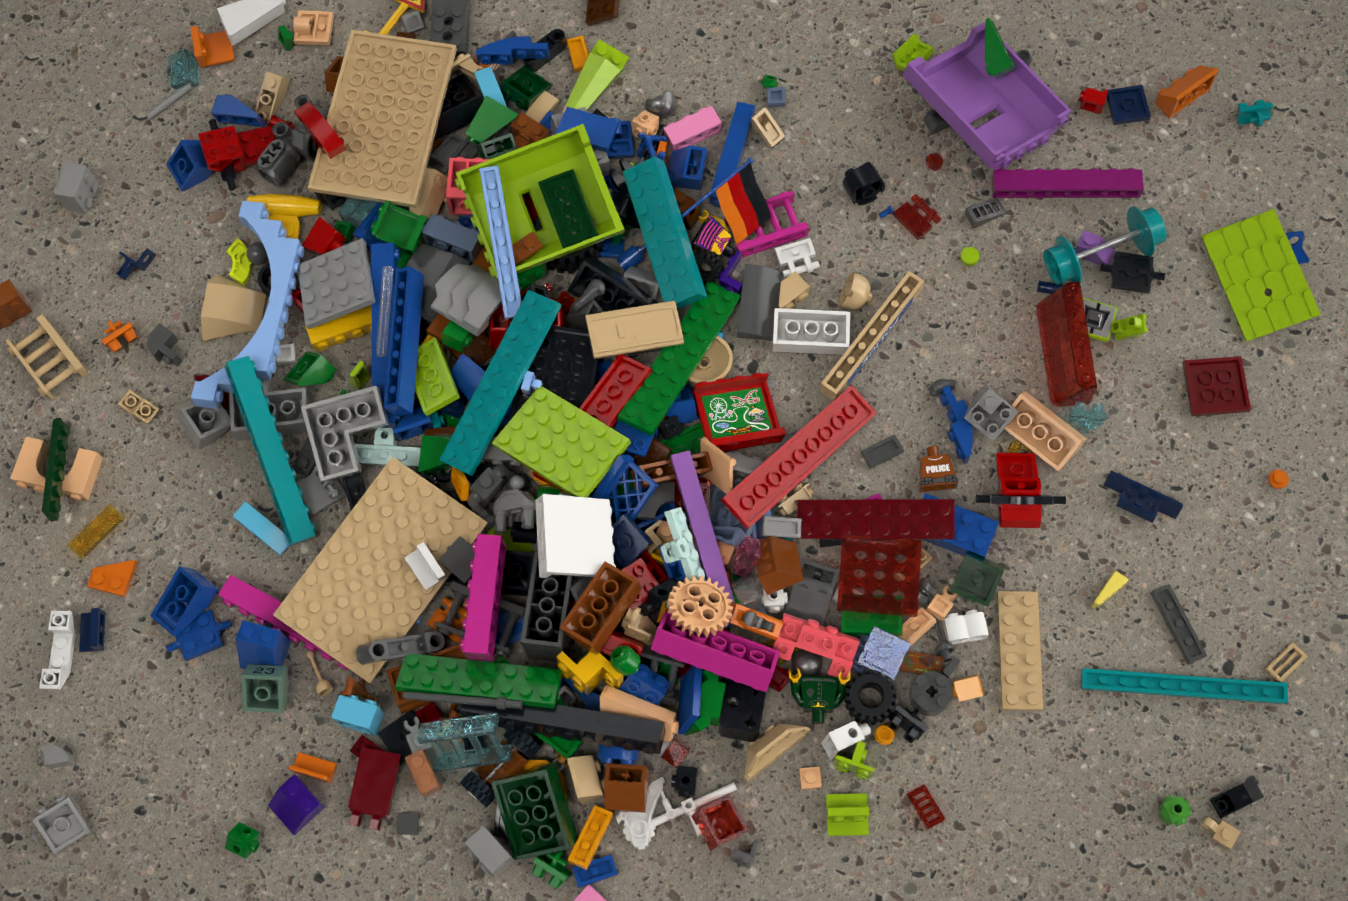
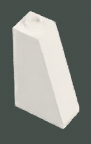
M241 0L217 8L220 21L231 46L236 45L284 14L286 1Z

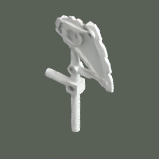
M661 777L653 781L648 787L646 813L620 811L616 820L619 825L622 821L625 822L623 834L626 835V840L631 841V844L638 848V850L649 847L651 838L655 836L654 830L656 826L669 820L674 821L684 813L686 816H689L697 836H702L705 832L696 814L697 808L737 790L733 782L698 799L693 800L689 798L681 802L682 806L673 809L669 799L664 794L663 784L665 781ZM661 796L666 813L653 818L656 805Z

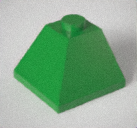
M306 351L283 380L298 386L325 384L333 378L334 372L337 369L322 355Z

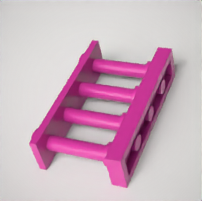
M794 191L782 192L778 196L766 199L774 232L766 235L763 233L761 226L755 230L757 238L752 240L745 238L736 245L737 251L741 252V258L808 236L809 227L807 223L798 222L791 205L794 202ZM784 206L792 225L785 229L781 228L774 211L775 208Z

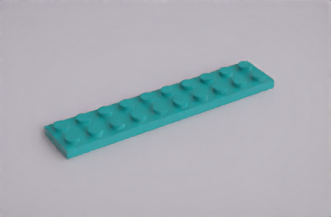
M530 290L527 291L439 459L440 461L473 477L526 372L562 306L560 303Z

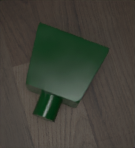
M512 133L476 145L479 157L482 159H493L517 149ZM502 141L505 142L506 149L503 147Z

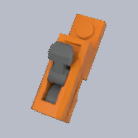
M736 603L731 604L733 611L729 624L772 640L778 639L783 621Z

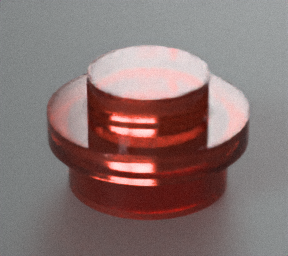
M937 153L929 154L926 156V164L929 169L938 171L943 164V159Z

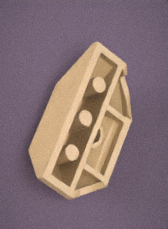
M780 723L777 726L771 725L764 731L765 735L748 744L750 747L747 749L744 781L749 783L810 734L809 727Z

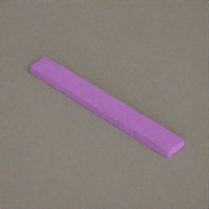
M690 450L670 456L706 581L708 578H711L712 584L718 581L717 587L724 586L723 593H729L728 599H732L733 603L735 601Z

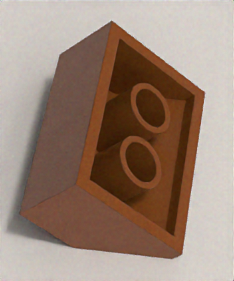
M768 536L752 543L757 576L767 595L804 581L796 542Z

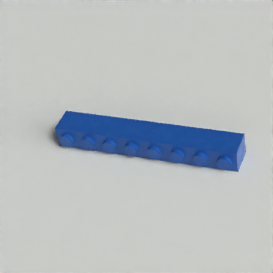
M411 266L395 270L383 409L397 417L413 414L424 275Z

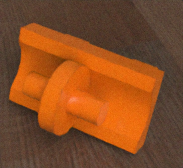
M109 320L107 323L110 327L104 331L107 335L112 331L114 332L101 341L106 347H109L116 353L123 348L118 339L124 336L131 343L138 337L134 331L135 327L131 322L122 326L123 324L120 320L115 324Z

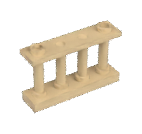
M41 314L36 318L40 323L38 329L16 345L9 339L5 341L9 345L7 350L13 357L17 356L38 383V391L43 397L47 395L53 400L55 397L50 392L52 388L73 373H79L82 377L89 373L51 323ZM48 333L50 336L49 341L24 358L20 350L41 335ZM58 346L60 349L59 354L34 371L30 363L51 348ZM68 359L71 363L68 365L69 367L48 383L44 384L39 378L61 361Z

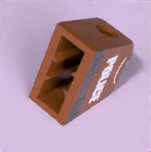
M938 446L927 447L928 456L921 457L919 493L956 489L958 480L949 455H939Z

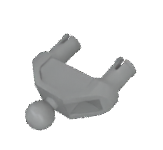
M520 475L513 476L509 481L510 487L513 490L504 491L494 503L493 514L496 516L494 533L506 534L507 517L522 512L521 527L524 529L534 528L536 499L529 492L520 490L525 484L524 479Z

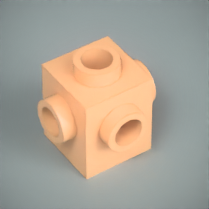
M646 110L642 111L631 122L632 135L637 137L640 132L646 135H656L659 129V117Z

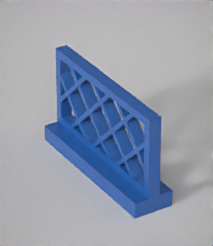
M629 454L618 456L591 496V498L597 499L613 498L615 510H612V512H615L616 521L620 518V511H627V514L634 521L658 486L652 478L633 462L634 458ZM630 467L635 471L634 480H628L627 472ZM641 481H646L650 485L647 492L642 493ZM629 482H636L637 493L630 494ZM619 483H624L625 495H618L617 486ZM630 496L638 497L636 508H631ZM619 497L626 498V509L619 508Z

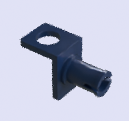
M147 248L137 262H135L120 251L119 254L125 258V262L115 274L126 280L134 268L138 267L145 271L156 254ZM149 255L148 260L146 262H143L145 257Z

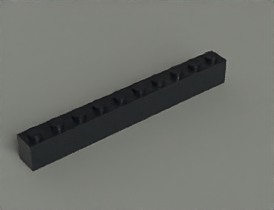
M461 704L459 710L462 721L469 724L477 723L487 727H501L509 731L519 730L528 734L537 733L543 734L546 737H561L569 741L579 740L587 744L596 743L606 747H620L628 751H643L647 754H660L665 737L664 722L557 704L555 708L523 705L522 709L506 708V710L491 706Z

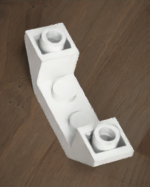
M51 611L48 630L54 633L49 668L42 669L40 689L60 690L70 675L76 638L71 611Z

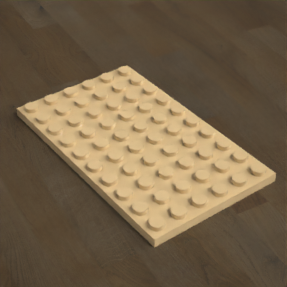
M351 30L326 119L344 143L346 150L330 159L326 153L323 154L320 148H318L307 187L308 190L381 203L389 201L394 205L416 208L457 51L456 45Z
M392 456L273 616L371 684L387 661L362 665L356 657L357 647L376 640L405 637L452 574L438 561L447 551V547H451L459 536L472 546L473 541L477 539V534L482 533L488 522ZM422 542L425 543L446 576L445 579L428 590L424 589L405 560V557L417 550V545Z

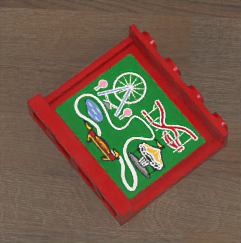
M754 373L751 376L745 377L739 375L732 379L720 378L713 382L701 381L695 384L692 394L704 437L708 438L712 444L723 452L780 443L785 437V429L779 426L767 385L768 373Z

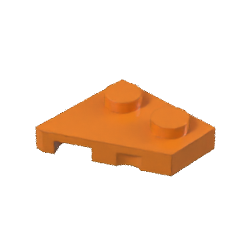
M129 560L93 568L87 587L125 597L138 562L136 560Z

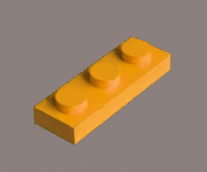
M594 805L570 853L569 863L585 870L588 869L614 816L612 812Z

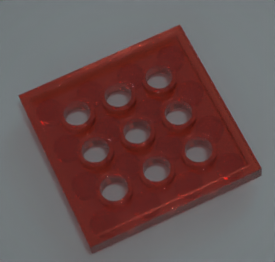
M843 534L837 611L917 617L922 540L874 539L871 536ZM862 551L866 554V558L858 559L855 554ZM883 553L886 555V559L879 561L875 558V555ZM899 554L904 555L906 561L902 563L897 562L895 557ZM856 570H863L865 576L858 578L854 575V572ZM881 571L885 574V577L883 579H876L874 573ZM896 573H902L905 576V579L902 581H897L894 578V575ZM860 588L864 591V594L862 596H855L853 590ZM881 590L884 596L876 598L873 596V592ZM896 591L902 592L904 597L901 600H897L893 597V593Z

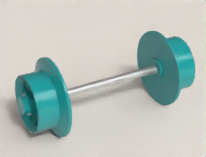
M1132 206L1127 211V223L1130 233L1076 254L1072 245L1064 236L1056 237L1055 246L1045 249L1043 252L1044 263L1049 276L1057 285L1070 281L1073 285H1079L1082 281V271L1078 259L1130 238H1133L1136 246L1144 255H1153L1155 246L1165 242L1167 238L1166 227L1161 215L1153 207L1141 211L1138 207Z

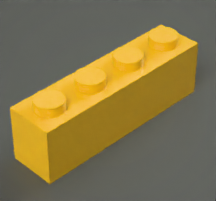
M372 304L314 328L308 329L306 327L314 350L323 351L329 346L343 344L349 339L360 338L364 334L372 332Z

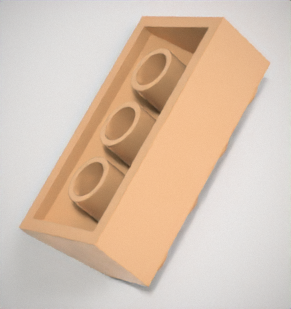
M1027 392L1021 393L1012 404L1018 413L1004 428L1058 472L1075 455L1087 439Z

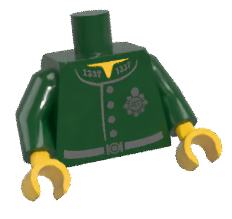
M797 668L798 673L796 675H791V670L789 669L791 695L797 705L802 707L804 712L812 713V723L823 724L824 713H832L833 709L838 708L844 700L851 672L849 671L847 677L841 675L842 669L839 671L838 678L801 676L799 668Z

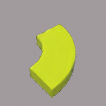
M237 238L226 251L232 259V269L229 276L245 286L252 272V263L249 262L246 256L247 247Z

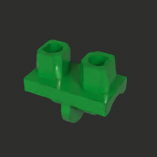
M558 851L556 855L553 853H548L547 856L544 854L539 855L533 860L535 865L532 874L538 878H543L546 871L552 874V877L548 883L556 889L570 878L572 872L564 868L567 862L561 859L563 856L562 851Z

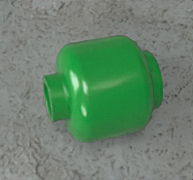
M618 646L610 655L611 666L623 676H628L638 671L641 662L640 656L630 646Z

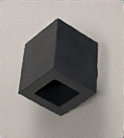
M677 766L676 775H672L671 787H674V791L678 793L679 797L690 798L691 795H695L698 768Z

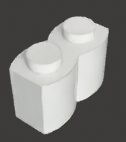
M977 610L967 611L966 615L958 616V613L949 614L942 622L946 640L953 645L983 640L989 635L984 613Z

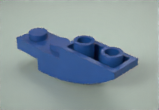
M521 36L492 42L476 50L475 54L478 63L484 65L513 64L514 58L549 59L550 52L548 43H532L531 36Z
M950 386L942 388L939 399L942 406H946L948 419L952 423L949 428L948 437L957 447L956 454L958 458L962 459L964 464H966L971 455L973 442L972 424L964 418L968 408L965 400L957 402Z

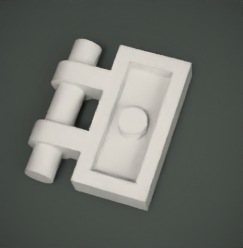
M810 238L775 248L780 267L788 265L789 268L782 271L784 278H787L794 271L798 274L804 272L811 273L814 269L820 268L818 261L811 263L810 259L816 257V253ZM804 261L805 265L795 267L794 263Z

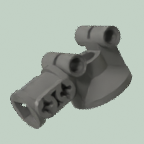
M299 95L294 100L297 109L310 102L327 119L328 112L315 106L307 95ZM300 120L297 122L295 130L290 129L285 122H279L274 125L273 134L277 139L267 146L254 167L255 171L262 178L274 186L279 187L286 182L296 169L297 163L301 159L300 155L315 162L319 147Z

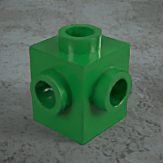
M238 822L227 835L225 849L246 859L251 853L257 851L260 845L258 841L260 832Z

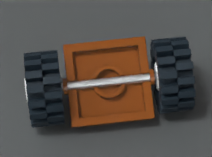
M507 730L504 733L505 739L513 746L510 747L502 740L475 769L483 778L482 780L470 771L460 782L468 793L486 808L496 798L494 791L488 785H492L491 782L519 773L528 763L518 752L530 760L541 748L524 731Z

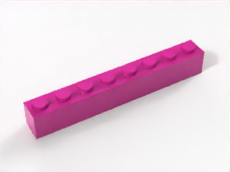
M232 575L229 576L218 593L223 599V604L230 608L234 605L239 608L238 612L247 617L249 614L254 616V620L264 626L267 623L272 626V629L287 634V638L294 643L300 641L305 644L304 648L313 653L315 650L322 653L321 657L330 662L332 659L335 660L273 616L282 602ZM340 662L337 664L342 669L348 671V668Z

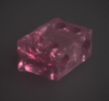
M748 535L745 536L731 559L734 574L745 578L749 576L762 555L760 540Z

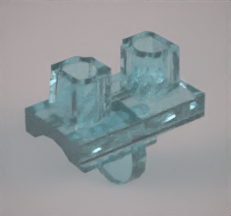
M1075 401L1068 421L1077 422V427L1084 428V433L1088 434L1090 429H1097V425H1104L1107 413H1104L1103 404H1093L1091 411H1085V403Z

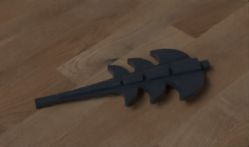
M661 124L656 135L663 136L666 125ZM653 141V147L657 154L660 142ZM647 150L645 151L644 155L642 156L638 164L650 159ZM624 158L619 160L622 171L634 166ZM611 169L610 178L612 184L619 192L609 188L608 190L622 225L628 224L640 229L625 177Z

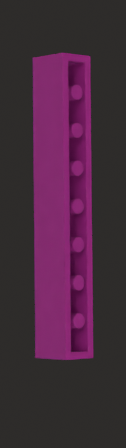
M1022 168L1016 170L998 169L994 170L992 175V198H1140L1144 190L1142 169L1128 168L1126 170H1118L1116 168L1099 170L1098 168L1081 170L1079 168L1062 170L1060 168L1053 170L1041 168L1035 170H1025Z

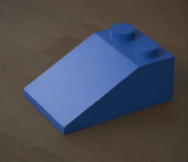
M179 566L150 616L171 635L176 637L210 605L219 589L195 569Z

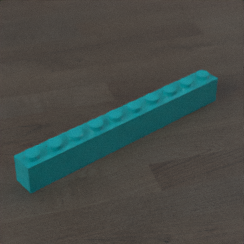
M249 356L229 361L225 364L224 368L290 546L311 540L315 537L316 528L314 523L309 520L308 506L302 501L303 493L301 487L297 486L295 482L296 473L293 468H290L288 463L290 460L287 450L283 449L281 444L283 443L281 433L276 430L274 415L270 414L268 408L270 403L267 396L263 395L262 381L260 378L257 379L255 362L251 361Z

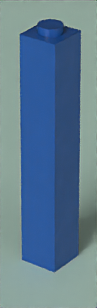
M737 101L711 190L739 168L752 125L751 117L755 115V105ZM715 191L709 196L710 204L721 208Z

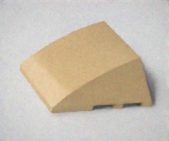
M215 274L207 283L201 312L203 342L219 337L221 339L226 338V336L236 333L239 335L257 331L263 320L267 295Z

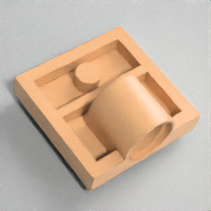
M298 10V15L294 17L293 21L294 43L298 45L330 46L334 20L333 12Z

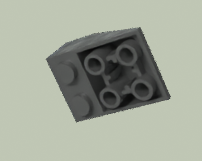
M801 559L804 581L793 585L785 613L807 621L808 619H813L823 626L840 570Z

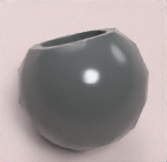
M255 242L248 247L246 256L249 262L254 265H262L268 261L267 252L262 243Z

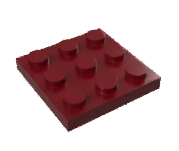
M1241 356L1183 361L1191 416L1250 412L1251 406Z

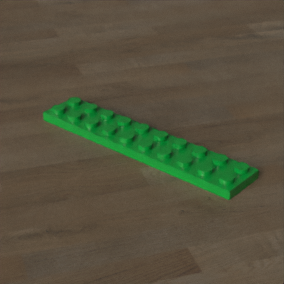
M713 282L706 283L704 288L707 297L693 303L680 322L684 344L664 347L650 367L652 373L625 404L618 415V421L651 437L653 436L741 301V295L730 292Z

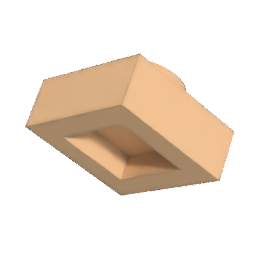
M820 766L799 768L801 790L822 788Z

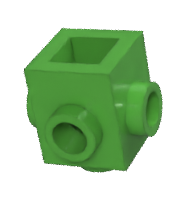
M1174 795L1164 798V803L1158 806L1159 815L1167 826L1175 824L1176 827L1187 822L1186 818L1191 816L1190 804L1182 796L1175 798Z

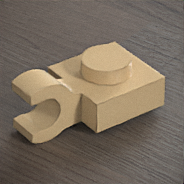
M1209 817L1204 818L1200 825L1213 833L1210 839L1228 850L1232 849L1241 832L1223 820L1217 824Z

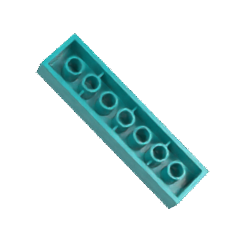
M654 156L623 171L663 302L675 301L677 310L706 298L707 294L664 161Z

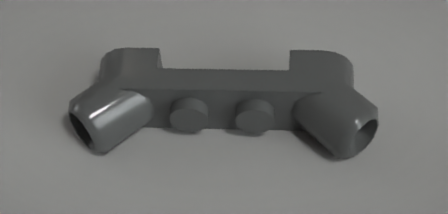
M432 631L418 635L376 640L359 645L356 649V657L360 664L366 665L374 662L404 658L409 653L421 655L435 653L445 649V638L440 632Z

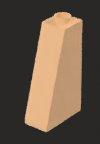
M605 685L600 695V712L664 722V741L671 742L674 734L678 733L679 722H676V713Z

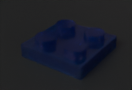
M874 626L857 663L895 680L911 642Z

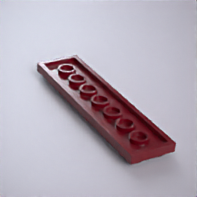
M955 499L798 500L797 518L801 519V538L799 539L955 540Z

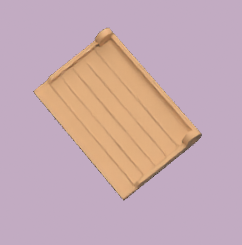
M703 437L700 441V453H709L713 467L711 472L703 476L725 494H728L733 488V466L736 465V460L712 444L708 438Z

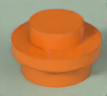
M1274 470L1269 474L1268 481L1273 488L1282 489L1288 484L1289 477L1282 470Z

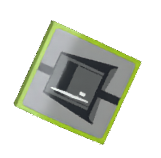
M1081 297L1071 333L1108 343L1112 332L1111 323L1115 321L1118 307Z

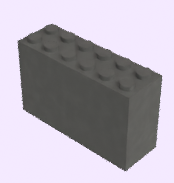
M537 541L520 643L528 659L558 662L557 656L562 651L569 657L571 637L559 627L573 608L572 603L575 599L570 586L574 576L552 574L548 578H540Z

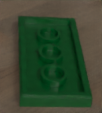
M573 169L538 182L563 249L598 236Z

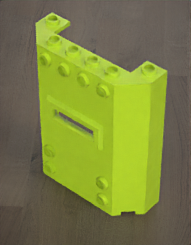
M584 124L456 172V185L458 190L462 189L466 196L464 200L465 206L473 214V217H470L474 228L478 227L480 232L477 235L481 245H485L486 252H484L487 262L491 263V266L488 267L492 278L496 277L497 280L498 276L479 168L497 165L499 167L512 245L533 231L544 247L517 266V274L625 232ZM573 169L598 236L563 249L538 182ZM530 193L543 229L535 231L522 194Z

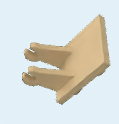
M469 53L457 56L454 59L450 76L460 71L477 81L474 72L482 70L483 67L478 66L471 59Z

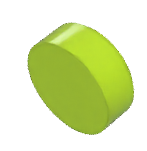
M967 247L962 250L960 260L965 266L971 267L978 263L980 254L977 249Z

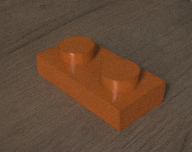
M533 231L512 245L515 266H519L544 248Z

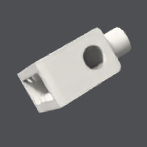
M853 721L829 732L821 744L831 761L835 758V755L841 756L856 748L857 742H863L865 736L871 734V730L866 722L858 726Z

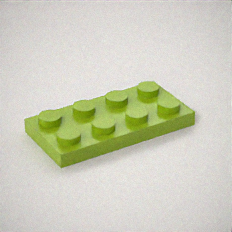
M436 337L418 346L415 390L422 410L427 416L460 398L439 340Z

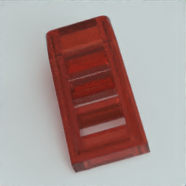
M925 784L906 794L926 831L945 822V817ZM922 792L925 794V796L918 800L914 799L916 795ZM928 800V804L919 807V803ZM929 807H932V811L926 813L925 815L923 814L922 811L926 810ZM936 814L937 818L928 822L926 818Z

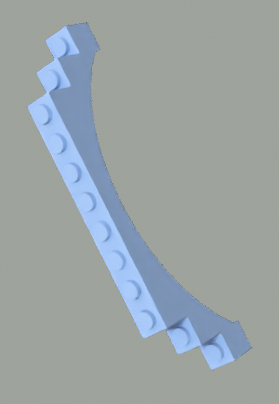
M242 201L238 217L242 225L248 226L265 247L271 270V291L269 303L258 330L246 347L233 360L249 356L250 360L255 362L257 378L271 380L272 374L276 371V357L280 355V341L284 338V324L288 322V308L292 305V291L296 289V275L299 271L300 259L304 256V247H302L299 239L286 238L287 230L284 228L282 221L269 220V211L264 203ZM223 367L200 382L195 381L191 395L195 406L218 409L219 403L223 401V392L233 393L225 368Z

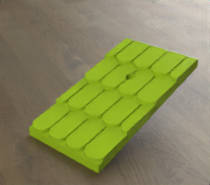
M1274 209L1201 235L1246 342L1321 315ZM1266 289L1269 290V295L1267 296L1264 293Z

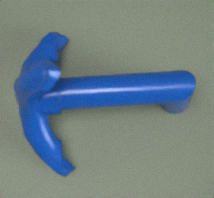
M643 132L638 133L637 137L641 138V143L637 151V157L641 158L646 147L650 158L655 156L663 160L666 154L660 151L657 155L653 147V141L666 142L667 138L659 135H646Z

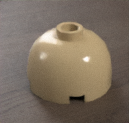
M851 272L845 281L847 282L845 288L842 287L838 304L840 307L849 310H858L865 303L870 302L872 298L871 286L866 277Z

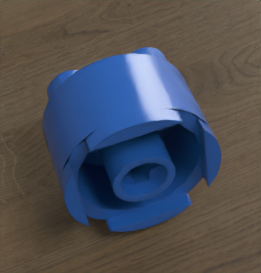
M599 744L597 758L600 759L602 764H614V761H621V764L634 765V762H638L639 751H628L620 747H606Z

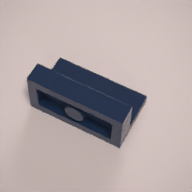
M91 608V613H81L79 652L104 651L105 612L100 608Z

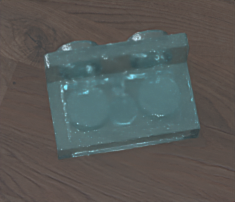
M182 49L168 56L172 88L178 89L188 83L194 86L199 85L197 60L193 53Z

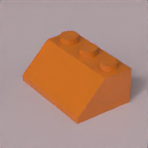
M1202 65L1195 69H1189L1184 77L1181 79L1177 78L1170 87L1159 91L1155 104L1170 119L1209 91L1219 70Z

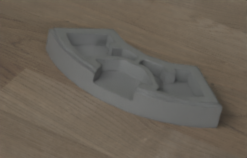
M675 482L659 484L635 519L654 520L656 512L660 507L665 504L674 503Z

